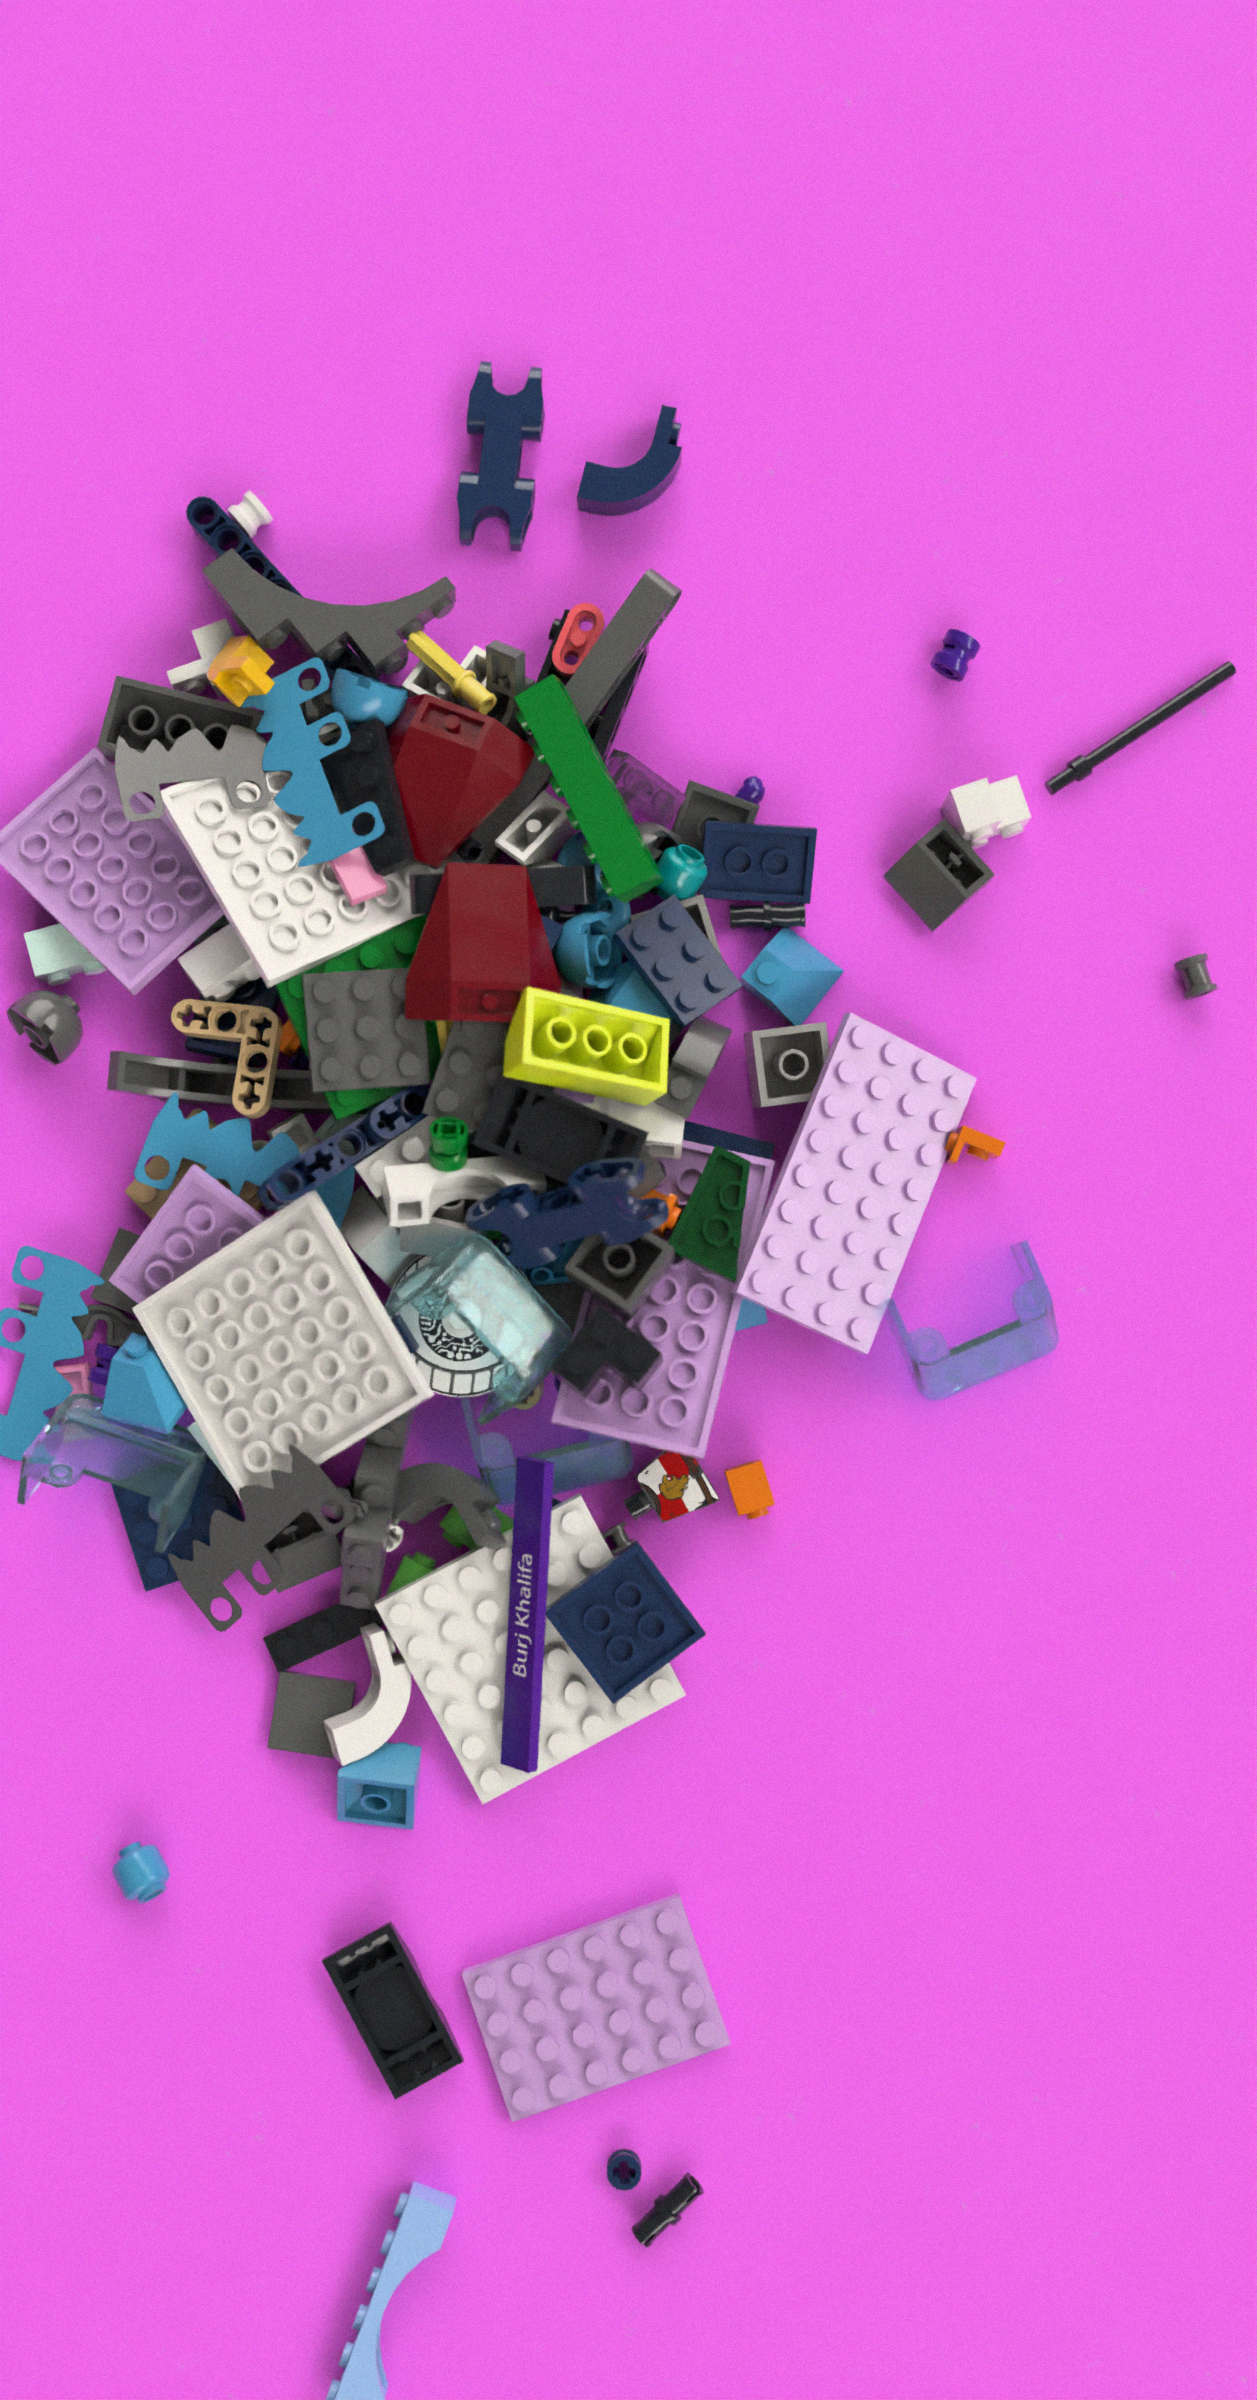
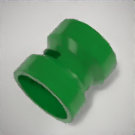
M441 1117L430 1124L429 1140L431 1145L428 1150V1159L433 1168L439 1171L453 1172L462 1169L466 1165L468 1160L466 1144L469 1129L464 1121L455 1117Z

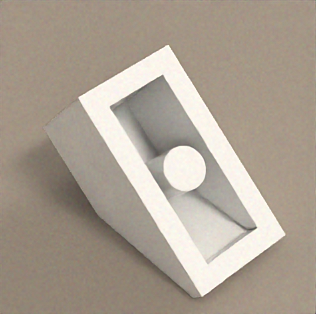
M543 790L495 840V845L524 866L550 860L569 838L574 835V828L565 812L569 808Z

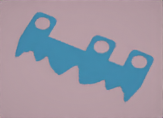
M312 658L273 678L272 680L275 684L266 695H253L246 698L240 707L248 708L255 706V708L264 711V715L256 728L257 732H273L264 750L262 769L264 771H291L293 773L291 779L276 795L274 802L288 814L304 817L294 830V835L311 839V844L308 848V854L299 861L298 866L304 867L334 860L380 837L385 830V826L377 805L374 802H366L340 815L320 759L347 746L351 740V735L343 715L339 712H334L307 726L299 705L325 692L329 688L330 679L323 661L320 658ZM307 668H315L321 675L319 685L311 691L301 689L298 684L300 674ZM333 722L338 724L342 732L339 741L331 746L323 745L319 740L320 729L327 723ZM362 812H368L375 818V827L366 836H358L352 829L354 818Z
M175 1092L152 1123L136 1165L134 1176L137 1181L159 1190H167L172 1186L181 1160L184 1157L207 1166L206 1173L214 1179L227 1181L231 1186L232 1192L239 1197L244 1181L260 1186L278 1168L300 1155L297 1145L284 1132L278 1133L265 1147L255 1152L252 1146L251 1124L247 1118L226 1120L213 1129H209V1119L206 1111L185 1119L182 1111L178 1108L179 1097L177 1092ZM152 1156H162L169 1163V1173L162 1180H152L145 1173V1163ZM356 1164L316 1189L339 1230L352 1198L355 1177L354 1166ZM315 1166L307 1168L310 1174L317 1170ZM277 1182L280 1191L289 1194L287 1186L282 1182Z
M23 1246L17 1253L12 1270V1279L17 1284L44 1293L37 1317L12 1308H4L0 1312V1346L25 1354L7 1416L0 1414V1455L16 1461L47 1463L51 1462L49 1455L40 1450L41 1446L37 1441V1436L53 1429L54 1424L43 1412L60 1405L73 1391L71 1384L54 1368L53 1363L58 1360L77 1358L84 1355L82 1336L72 1317L83 1316L89 1312L80 1296V1292L88 1289L90 1285L100 1286L106 1282L76 1261L30 1246ZM28 1256H36L43 1262V1274L36 1280H28L21 1273V1263ZM9 1318H18L25 1325V1334L17 1342H10L3 1336L2 1326Z

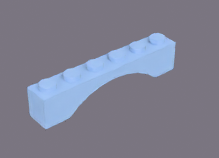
M413 2181L409 2194L401 2192L393 2215L400 2218L395 2231L387 2230L380 2250L381 2254L386 2255L381 2269L375 2266L373 2268L366 2291L372 2293L368 2306L360 2304L352 2326L353 2329L358 2330V2334L354 2344L346 2342L338 2365L345 2368L340 2381L332 2380L326 2400H385L389 2383L383 2367L380 2346L383 2312L393 2292L404 2277L423 2259L441 2248L454 2212L457 2197Z

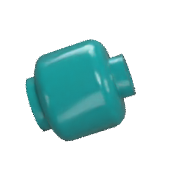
M685 844L666 849L657 863V867L665 880L656 886L658 888V895L664 900L675 895L679 901L695 897L707 876L704 856L693 847Z

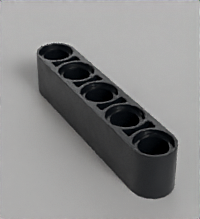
M595 865L527 868L538 907L597 904ZM443 873L409 875L411 914H428L430 912Z

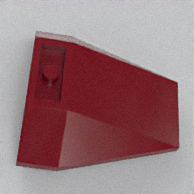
M426 693L407 698L404 709L390 727L385 729L415 861L437 870L521 784L535 756V752L529 744L495 718Z
M448 862L405 979L404 1020L512 1023L526 987L561 994L560 979L526 866Z

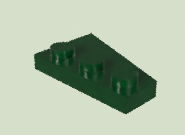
M715 1145L669 1238L668 1244L674 1247L675 1255L734 1284L737 1275V1260L741 1243V1228L750 1161Z

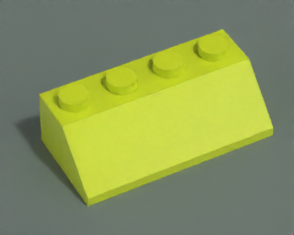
M526 987L505 1040L503 1076L646 1106L667 1093L670 1019Z

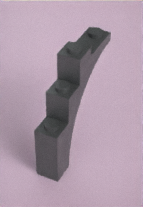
M233 548L202 569L206 585L244 633L249 635L263 651L268 648L275 649L286 641L288 634L292 632L312 658H320L324 663L326 660L332 662L339 658L349 644L376 679L383 673L389 675L395 672L403 664V659L406 657L403 640L406 639L408 641V636L412 632L423 631L424 625L433 618L441 619L453 609L456 602L455 587L446 576L422 591L389 602L369 605H338L312 600L275 585L253 570Z
M110 1051L107 1090L159 1098L160 1101L166 1102L172 1094L177 1092L179 1097L178 1104L221 1105L235 1108L232 1103V1095L237 1066L176 1060L124 1051ZM248 1067L250 1072L254 1073L260 1072L264 1069ZM276 1069L269 1110L301 1112L303 1114H332L323 1093H311L309 1070ZM246 1078V1082L253 1085L251 1097H244L243 1102L251 1109L253 1103H259L260 1098L254 1094L255 1082L263 1085L264 1081L257 1082ZM367 1108L354 1114H367Z
M417 1406L366 1436V1443L355 1476L354 1499L367 1502L368 1511L366 1515L363 1514L364 1517L362 1518L354 1516V1519L346 1526L343 1534L341 1605L377 1611L375 1601L381 1598L383 1573L395 1501Z

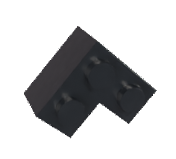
M598 1306L553 1364L551 1371L554 1377L583 1399L587 1398L608 1369L640 1392L662 1364L663 1356L662 1352Z

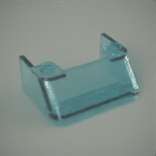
M468 1235L401 1280L397 1283L384 1305V1309L389 1317L409 1304L422 1316L433 1320L442 1319L454 1312L504 1365L496 1371L492 1379L493 1392L490 1393L477 1420L482 1426L525 1400L551 1372V1367L573 1338L572 1330L496 1246L489 1239L481 1235Z
M1027 1240L1010 1246L1026 1281L1016 1288L1012 1297V1305L1018 1320L949 1349L942 1334L934 1328L922 1327L908 1333L893 1298L884 1301L886 1305L884 1312L917 1390L923 1397L930 1400L945 1399L1047 1355L1056 1348L1059 1342V1331L1052 1297Z
M89 1394L69 1396L22 1455L17 1503L25 1505L41 1482L57 1488H64L77 1483L83 1474L152 1497L149 1502L148 1513L153 1520L159 1523L155 1551L163 1553L186 1518L207 1460V1453L190 1431L183 1426L175 1424L169 1434L104 1418L101 1413L104 1399Z
M473 1397L461 1399L472 1451L481 1479L498 1495L501 1502L497 1505H512L515 1500L517 1458H514L511 1443L506 1436L498 1432L481 1434ZM588 1432V1441L526 1456L554 1462L552 1494L554 1495L625 1477L631 1471L634 1464L631 1443Z

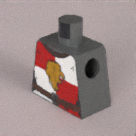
M663 1450L635 1474V1478L642 1490L623 1502L634 1520L654 1509L662 1523L716 1503L720 1499L696 1458Z

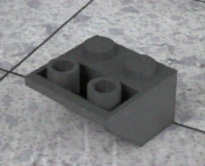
M944 818L916 842L883 877L933 932L983 889L995 874Z
M302 1512L265 1545L285 1574L284 1580L275 1587L278 1593L343 1565L341 1563L342 1544L338 1535L328 1534L310 1513ZM323 1516L327 1522L333 1524L330 1517ZM260 1560L272 1582L274 1579L272 1566L268 1562Z

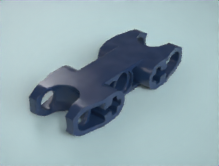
M481 361L469 396L467 434L483 436L479 473L461 471L457 494L460 518L459 539L461 545L471 546L479 523L486 518L498 517L505 520L510 526L511 550L522 551L524 540L533 518L536 480L520 478L519 473L523 440L541 442L545 418L542 396V368L531 367L524 389L514 395H504L497 392L493 387L492 363Z
M426 1085L407 1087L378 1105L369 1113L278 1168L260 1185L256 1194L266 1211L282 1210L309 1191L316 1190L368 1155L384 1147L426 1118L428 1115L421 1112L422 1109L418 1106L414 1097L407 1095L417 1093L425 1101L429 1091ZM405 1105L411 1109L412 1114L406 1110ZM383 1123L385 1128L380 1130L377 1126ZM339 1140H347L353 1145L354 1155L352 1157L346 1156L340 1151ZM315 1166L317 1170L310 1174L307 1168ZM277 1182L284 1183L289 1190V1194L282 1193L278 1188ZM267 1188L270 1190L277 1203L272 1202L267 1195Z
M603 1159L576 1169L568 1179L569 1186L535 1195L527 1183H517L503 1187L470 1206L465 1221L471 1229L476 1231L496 1230L507 1236L493 1247V1255L490 1260L494 1267L500 1269L532 1268L557 1259L565 1249L564 1242L599 1234L604 1244L608 1246L631 1242L665 1223L669 1207L665 1200L659 1198L638 1199L626 1192L635 1188L637 1184L643 1181L646 1167L641 1159ZM654 1213V1214L651 1215L650 1217L645 1218V1219H642V1218H644V1217H646V1216H648V1215Z

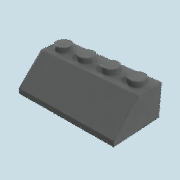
M116 675L97 748L105 758L115 761L116 744L120 736L125 739L129 748H133L139 753H143L152 740L155 739L168 752L180 736L196 728L201 731L216 750H221L231 725H240L251 729L262 737V733L257 732L256 728L264 713L260 710L236 707L231 703Z

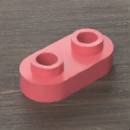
M581 603L574 606L568 613L552 652L554 667L563 677L571 678L605 629L603 614L597 606L590 603ZM588 621L593 624V627L589 631H583L579 628L581 623ZM568 656H577L579 660L574 665H568L565 662Z

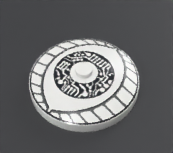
M482 1247L475 1266L421 1255L401 1273L391 1290L386 1312L390 1318L400 1314L414 1336L419 1348L411 1356L430 1389L435 1393L465 1398L493 1392L509 1383L519 1374L529 1361L536 1346L540 1314L535 1292L520 1268L500 1269L494 1267L490 1260L493 1255V1249Z

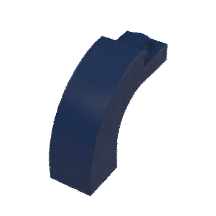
M662 405L652 445L646 455L638 462L626 467L615 468L586 461L577 495L578 510L598 515H623L648 506L667 490L679 470L682 458V447L677 446L682 426L681 423L676 422L677 408Z

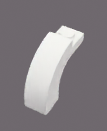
M375 1623L360 1627L372 1673L371 1683L366 1695L349 1711L323 1720L332 1754L342 1766L366 1757L382 1746L392 1736L402 1721L410 1699L411 1671L401 1654L391 1655L396 1652L389 1631L384 1632Z

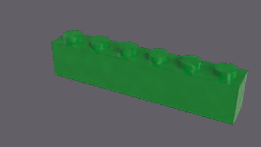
M552 674L516 695L514 699L520 708L515 712L516 717L525 732L531 730L536 740L532 744V748L541 764L548 763L553 773L548 778L557 796L559 798L564 796L570 808L565 811L576 831L582 830L587 840L582 846L593 864L599 863L604 873L599 879L610 898L615 896L623 903H627L664 882L665 880L564 684Z

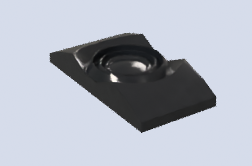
M502 1072L472 1144L568 1184L570 1175L583 1165L603 1159H638L649 1132L531 1082L504 1077Z
M391 1921L322 1959L331 1980L395 2100L464 2061L443 2011L432 1997L414 1956Z

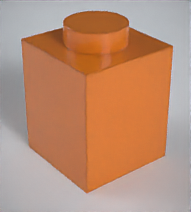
M757 1459L725 1469L724 1473L738 1516L746 1514L747 1519L751 1520L769 1514L768 1507L775 1505V1501L762 1461Z

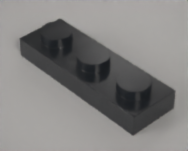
M339 1602L271 1633L263 1639L276 1669L280 1673V1671L282 1672L362 1635L360 1627L375 1623L380 1627L384 1622L378 1610L354 1608L341 1605Z

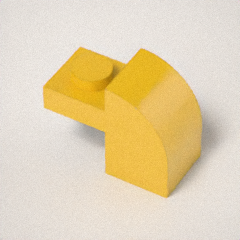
M249 635L231 637L211 663L207 677L236 707H240L248 696L266 695L275 684L266 674L274 661Z

